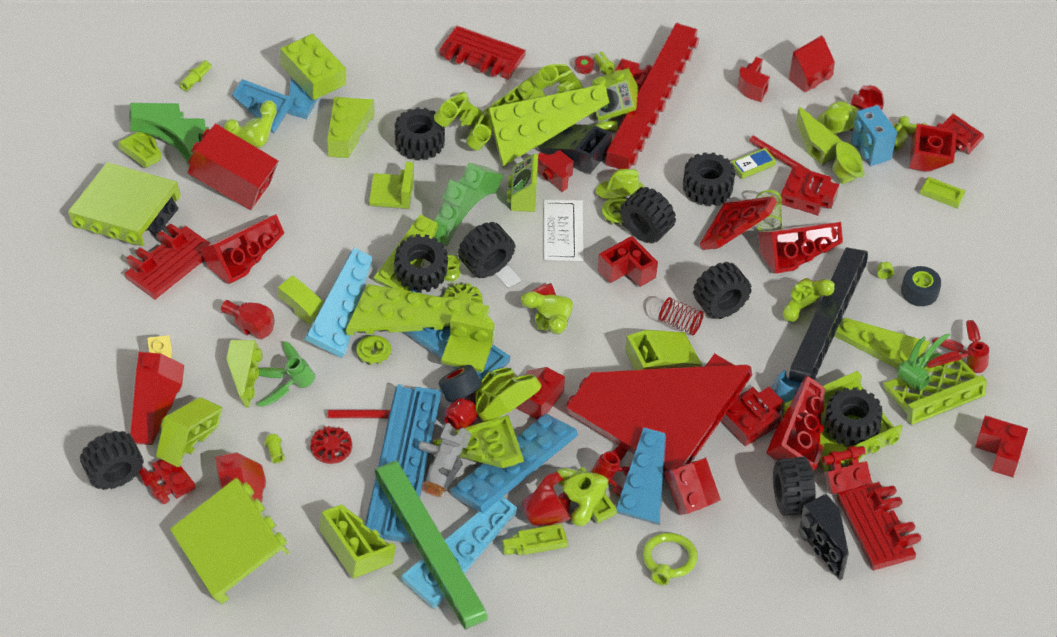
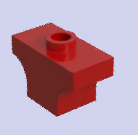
M560 150L551 155L540 152L538 154L537 172L545 181H549L559 191L563 192L568 189V178L573 175L574 161Z

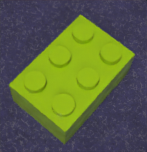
M313 33L280 48V65L313 101L346 85V67Z

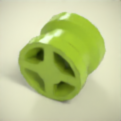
M447 255V275L444 277V280L448 282L455 281L460 276V260L454 255Z

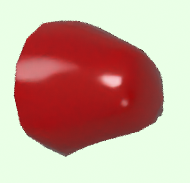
M558 472L548 474L541 481L537 489L522 502L526 519L533 526L559 524L571 519L569 513L571 499L565 492L557 496L554 490V485L564 480Z

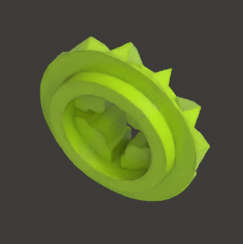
M609 199L603 204L602 215H604L605 221L610 220L612 224L617 222L622 225L620 213L615 214L614 212L615 210L617 212L621 211L620 206L626 199Z
M377 335L367 336L358 343L357 355L362 359L363 363L369 362L370 365L373 363L381 364L384 360L388 361V357L391 355V344L384 337ZM376 346L377 351L373 355L371 354V351Z

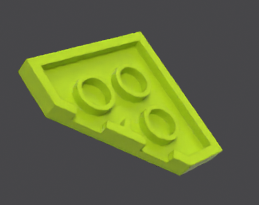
M509 415L465 428L470 432L471 437L466 449H462L460 457L499 468L514 466L524 462Z

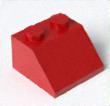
M822 35L795 50L792 55L789 81L804 93L816 88L825 80L831 79L834 74L835 61Z
M917 123L911 139L909 168L930 172L954 163L957 131Z
M548 367L528 370L524 374L535 375L541 384V388L537 393L516 407V409L537 420L547 414L564 393L565 376Z
M706 457L664 472L679 515L689 514L721 500Z

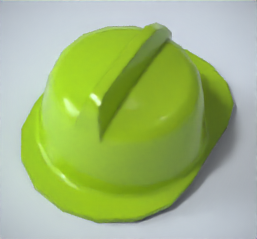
M837 101L832 103L827 111L821 113L816 120L823 124L830 132L837 134L853 129L856 112L859 110L846 102Z
M838 142L836 145L837 157L832 169L837 175L840 184L844 185L847 182H853L856 178H863L865 173L859 152L847 142Z
M618 169L610 177V180L602 182L597 186L596 194L604 199H616L631 196L640 187L644 188V185L639 182V173L636 169Z

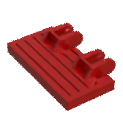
M456 25L440 47L439 55L444 56L446 60L450 61L457 54V64H462L466 59V65L480 69L482 73H485L491 66L493 67L491 69V76L496 77L501 71V77L509 80L526 56V50Z
M172 224L167 225L166 229L172 237L162 231L158 232L156 236L163 244L151 253L139 247L136 250V254L144 261L143 263L132 255L126 257L127 263L132 268L125 272V279L154 300L205 260L200 249L211 243L186 225L181 229Z
M880 482L837 493V500L873 571L914 560L916 552L912 545L922 540L919 533L901 537V535L915 530L916 526L911 521L900 523L895 511L892 509L902 505L903 501L900 497L885 499L895 495L897 489L893 485L882 487Z

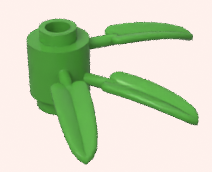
M944 334L938 338L925 354L918 359L916 364L920 347L926 337L923 336L919 339L911 352L910 360L903 361L898 366V378L915 389L923 390L931 379V375L923 367L929 361L941 355L940 353L933 352L950 334Z
M287 341L283 342V349L288 359L286 370L285 368H258L261 377L282 378L283 374H288L291 380L258 402V406H267L279 400L289 392L288 387L293 383L299 388H305L310 386L315 380V373L305 359L300 358L294 347Z

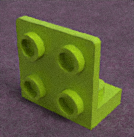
M406 162L405 170H401L400 175L374 173L369 205L410 209L414 184V162Z
M453 314L450 320V337L441 363L455 367L472 365L476 371L483 372L495 340V323Z

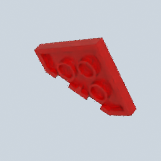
M769 196L724 203L699 245L703 250L721 248L770 216L777 204L775 197Z

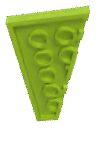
M605 84L489 108V116L502 168L608 105L609 99Z
M367 284L346 328L347 335H355V332L366 331V334H375V331L387 330L389 333L423 331V328L434 327L435 330H441L443 326H450L453 314L486 321L490 309L489 305Z

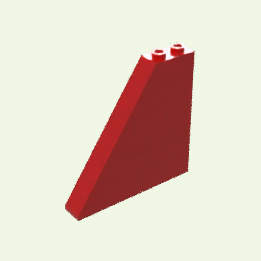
M747 364L591 372L588 377L581 381L577 393L568 399L566 408L571 417L617 445H621L634 455L643 428L665 433L666 443L663 472L693 462L753 374L751 366Z

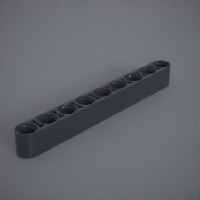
M849 247L845 248L831 278V281L835 284L834 292L830 296H823L790 367V381L802 383L806 376L815 380L864 272L868 260V251Z

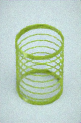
M764 190V191L758 193V195L756 196V198H758V196L761 195L762 193H767V192H769V193H774V194H776V195L779 196V198H777V199L779 200V202L775 205V207L778 208V210H775V212L777 211V212L780 213V214L778 215V217L775 216V215H770V216H768V217H773L774 219H778V220H779V223L781 222V224H780L781 226H780L778 229H781V228H782V209H781V208H782V206H781L782 203H781V195H780L778 192L773 191V190ZM756 224L758 230H760L761 232L765 230L760 228L758 224Z

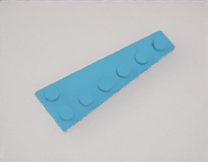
M355 247L352 249L304 340L340 358L345 355L351 336L347 335L346 328L362 296L372 256Z
M504 496L485 512H478L445 539L464 574L517 513V507ZM423 559L401 576L402 582L433 609L445 597Z

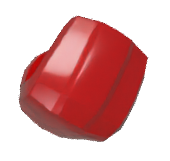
M864 85L859 90L858 95H853L850 105L856 107L859 111L876 105L883 110L884 96L878 87Z
M225 300L222 303L221 312L234 317L235 324L246 336L251 333L257 339L262 340L272 333L275 319L272 310L268 306L253 302H245L239 306L229 300Z

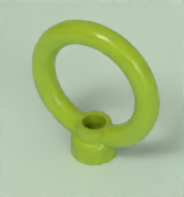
M661 533L652 537L646 542L642 552L646 567L653 572L652 580L662 586L667 585L671 578L682 577L691 572L698 560L694 544L686 537L676 533ZM674 542L682 545L687 550L689 557L685 565L680 568L671 569L666 564L657 565L652 559V550L660 543Z

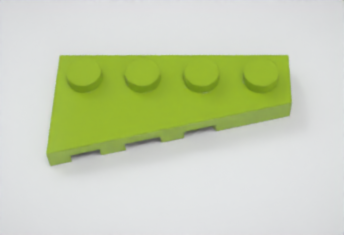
M420 214L401 241H407L409 236L415 238L416 234H420L421 237H425L426 234L432 239L438 230V223ZM399 242L374 276V281L384 287L409 291L408 286L404 288L401 285V281H397L396 274L394 273L395 254L397 247L400 246ZM415 259L410 263L417 268H421L424 265L425 259Z
M846 317L840 323L834 336L896 369L903 361L910 360L911 352L919 341V338ZM924 340V342L922 343L917 356L916 364L918 363V359L922 357L929 348V341Z

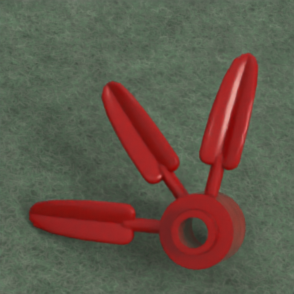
M966 321L968 338L972 341L967 351L963 349V344L946 339L940 346L953 352L932 359L928 362L927 368L959 361L961 358L967 357V365L974 373L984 372L989 365L990 349L986 343L979 341L981 336L975 321ZM940 337L934 338L932 342L934 343Z
M618 445L612 452L601 454L590 471L591 473H597L606 477L608 484L610 483L615 487L613 491L619 497L623 487L614 482L612 478L617 471L623 472L624 476L627 477L630 467H619L620 461L628 451L621 445Z

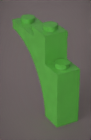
M130 103V131L150 134L166 141L188 163L189 158L193 154L191 150L196 142L200 143L204 131L207 128L209 129V127L205 126V119L184 118L183 112H180L179 103Z
M468 163L460 181L450 179L442 196V199H444L443 204L435 219V222L438 223V230L435 235L438 242L448 246L456 229L468 212L484 197L496 194L504 177L503 174L487 166Z

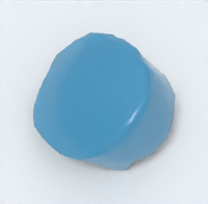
M783 370L782 373L777 375L771 389L783 400L784 404L793 400L801 383L790 381L786 376V371Z

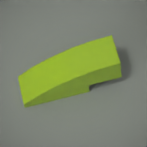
M293 275L278 286L279 299L292 307L294 314L311 326L324 302Z

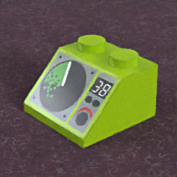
M629 68L592 80V86L605 84L609 99L608 105L596 111L599 121L636 110L638 86Z
M533 154L513 166V175L508 176V187H512V190L507 192V202H511V211H536L538 154Z

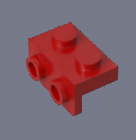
M954 113L943 124L939 122L936 127L957 131L955 148L960 152L964 151L968 155L984 139L983 133Z

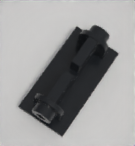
M172 196L146 231L152 230L156 236L178 211L179 208Z

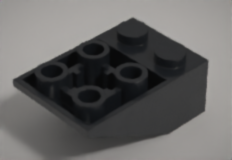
M575 124L544 142L539 147V150L549 155L560 150L574 161V167L591 174L607 155V150L612 143V133L596 125Z
M824 494L804 505L799 534L804 541L811 545L815 555L819 558L821 557L826 563L830 573L835 574L839 580H842L849 552L841 511L827 494Z

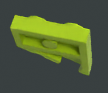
M136 132L119 141V149L145 168L161 160L160 149L157 147L155 138L150 134Z

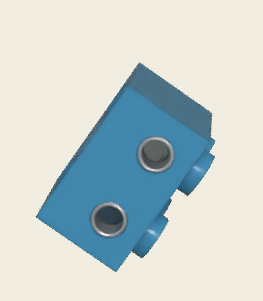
M878 105L857 111L851 135L852 144L858 148L862 158L870 166L891 160L897 131Z

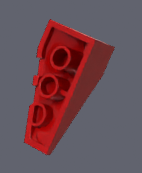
M277 214L221 238L200 250L208 268L227 284H231L247 276L250 269L262 259L266 251L271 249L285 232Z
M841 222L758 232L760 253L774 274L794 271L800 265L812 261L814 257L843 243Z
M138 353L130 432L136 444L153 445L161 429L163 418L173 406V401L182 388L184 364L161 353Z
M809 376L804 378L772 436L766 454L774 460L805 456L814 471L823 452L820 437L821 433H823L821 413L824 412L825 388Z
M239 453L215 457L221 489L237 478L243 484L247 482L254 491V494H252L253 498L259 499L262 503L263 490L266 487V478L262 464Z

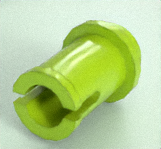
M599 52L601 57L596 53L594 61L600 67L601 73L605 75L612 74L615 70L614 63L609 61L604 52Z
M269 434L264 441L265 447L268 448L271 462L275 464L285 460L281 447L282 439L277 434Z

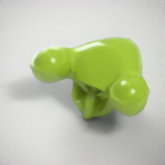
M265 101L260 107L262 118H254L245 123L243 127L240 126L237 120L229 119L225 122L224 129L253 146L262 148L269 140L271 126L277 113V106L273 101Z
M809 278L799 281L790 291L792 297L782 311L783 319L789 322L796 321L801 309L812 305L821 296H830L834 292V282L828 279L814 281Z
M531 291L524 293L520 297L522 306L538 310L535 316L537 330H550L555 335H559L566 330L568 319L573 310L572 299L562 295H541Z
M560 468L556 472L564 480L558 482L557 485L562 486L563 492L572 501L579 504L570 516L571 522L577 527L585 526L590 521L594 508L606 493L608 479L597 473Z

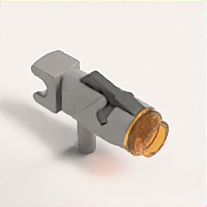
M447 423L441 434L442 442L440 447L424 441L420 443V450L434 454L433 456L435 457L433 464L429 466L428 475L424 483V491L426 493L441 497L462 467L463 462L460 459V454L463 448L466 449L471 437L470 432L465 428H461L455 436L456 429Z

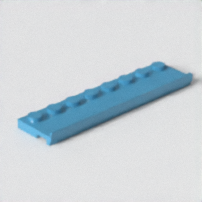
M398 384L394 392L378 467L397 460L420 498L429 453L420 450L419 445L422 441L432 443L442 390L421 387L411 389L404 388L401 384ZM375 477L365 526L372 531L375 529L379 532V536L382 539L411 543L410 536Z

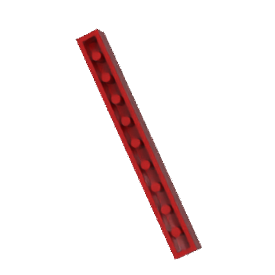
M675 23L637 94L636 110L627 113L607 150L606 166L616 169H630L632 165H636L638 153L643 151L646 138L649 139L651 136L652 126L657 125L659 113L664 111L666 100L672 96L673 86H677L680 73L683 74L685 71L686 61L691 60L693 48L696 49L698 46V29Z

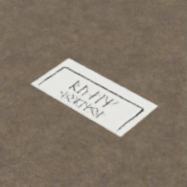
M544 200V260L584 261L583 200Z

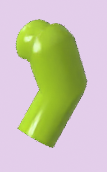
M907 116L899 117L898 120L902 128L907 133L913 134L917 124L909 123L910 119Z
M602 121L596 124V126L607 131H617L618 129L617 121Z

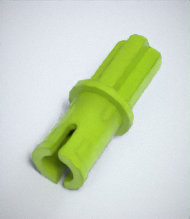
M204 60L195 69H190L189 74L179 82L180 88L188 92L197 82H201L202 77L212 68L209 61Z

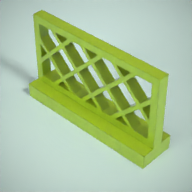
M961 359L932 368L923 367L928 371V374L940 372L942 375L941 377L931 375L930 382L939 383L938 387L927 385L923 390H920L919 395L908 393V388H915L899 378L883 383V388L907 414V421L910 425H914L984 397L986 395L987 379L983 375L977 376ZM956 363L960 369L947 368V366ZM945 374L955 375L957 379L944 378ZM960 377H965V378H970V379H971V380H968V381H965V382H964V381H959V380H960ZM942 384L953 386L948 389L941 388ZM901 386L905 387L903 392L894 390L893 387ZM926 391L935 394H932L930 396H924L923 392ZM905 398H906V399H911V400H916V401H915V402H912V403H910V404H907L904 400H905Z

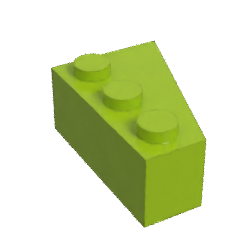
M334 97L327 139L328 157L349 158L359 142V137L366 131L369 121L373 120L375 116L374 99Z
M199 397L165 416L161 422L162 431L156 457L179 467L183 463L182 458L185 454L191 455L195 451L193 446L198 441L203 443L218 427L223 407Z
M340 504L321 512L319 530L352 579L393 563L396 545L392 542L387 543L379 536L380 533L375 529L373 531L363 524L362 519L344 505Z

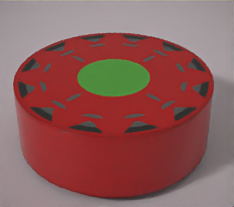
M579 56L575 59L574 68L580 74H589L594 69V60L589 56Z

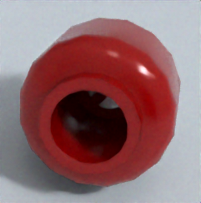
M463 398L456 399L444 411L445 423H449L456 430L469 427L477 419L475 404Z

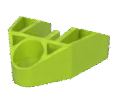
M567 64L546 65L532 75L534 84L540 89L551 87L557 83L560 84L557 86L559 89L557 93L584 88Z
M460 95L448 99L434 114V120L439 125L448 127L455 117L459 116L462 126H465V124L472 126L466 139L467 144L472 149L480 151L491 136L492 124L490 117Z
M499 368L490 371L482 379L481 386L476 390V412L483 422L496 419L509 413L537 393L541 388V384L535 375L517 376L512 368Z

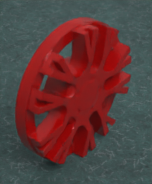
M325 426L322 430L318 429L310 443L311 453L318 461L326 464H335L345 460L351 454L352 439L347 431L345 432L339 426L338 428ZM319 451H324L321 456L317 454ZM340 452L342 456L337 458L335 454Z

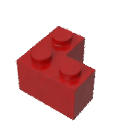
M633 236L601 252L598 256V271L609 283L627 274L641 287L657 277L658 261Z
M985 415L975 448L996 454L992 471L1013 478L1028 428Z

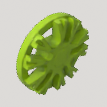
M456 283V285L453 284V287L449 286L443 296L444 298L483 304V297L479 288L477 289L476 286L473 287L472 284L468 283L466 285Z

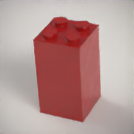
M215 123L211 129L207 128L201 137L202 141L194 144L191 150L193 154L187 163L190 165L188 174L245 208L252 210L271 184L279 160Z

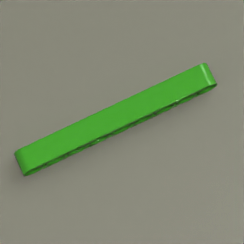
M394 460L375 468V476L380 487L462 627L466 630L487 621V613L482 602L398 461Z

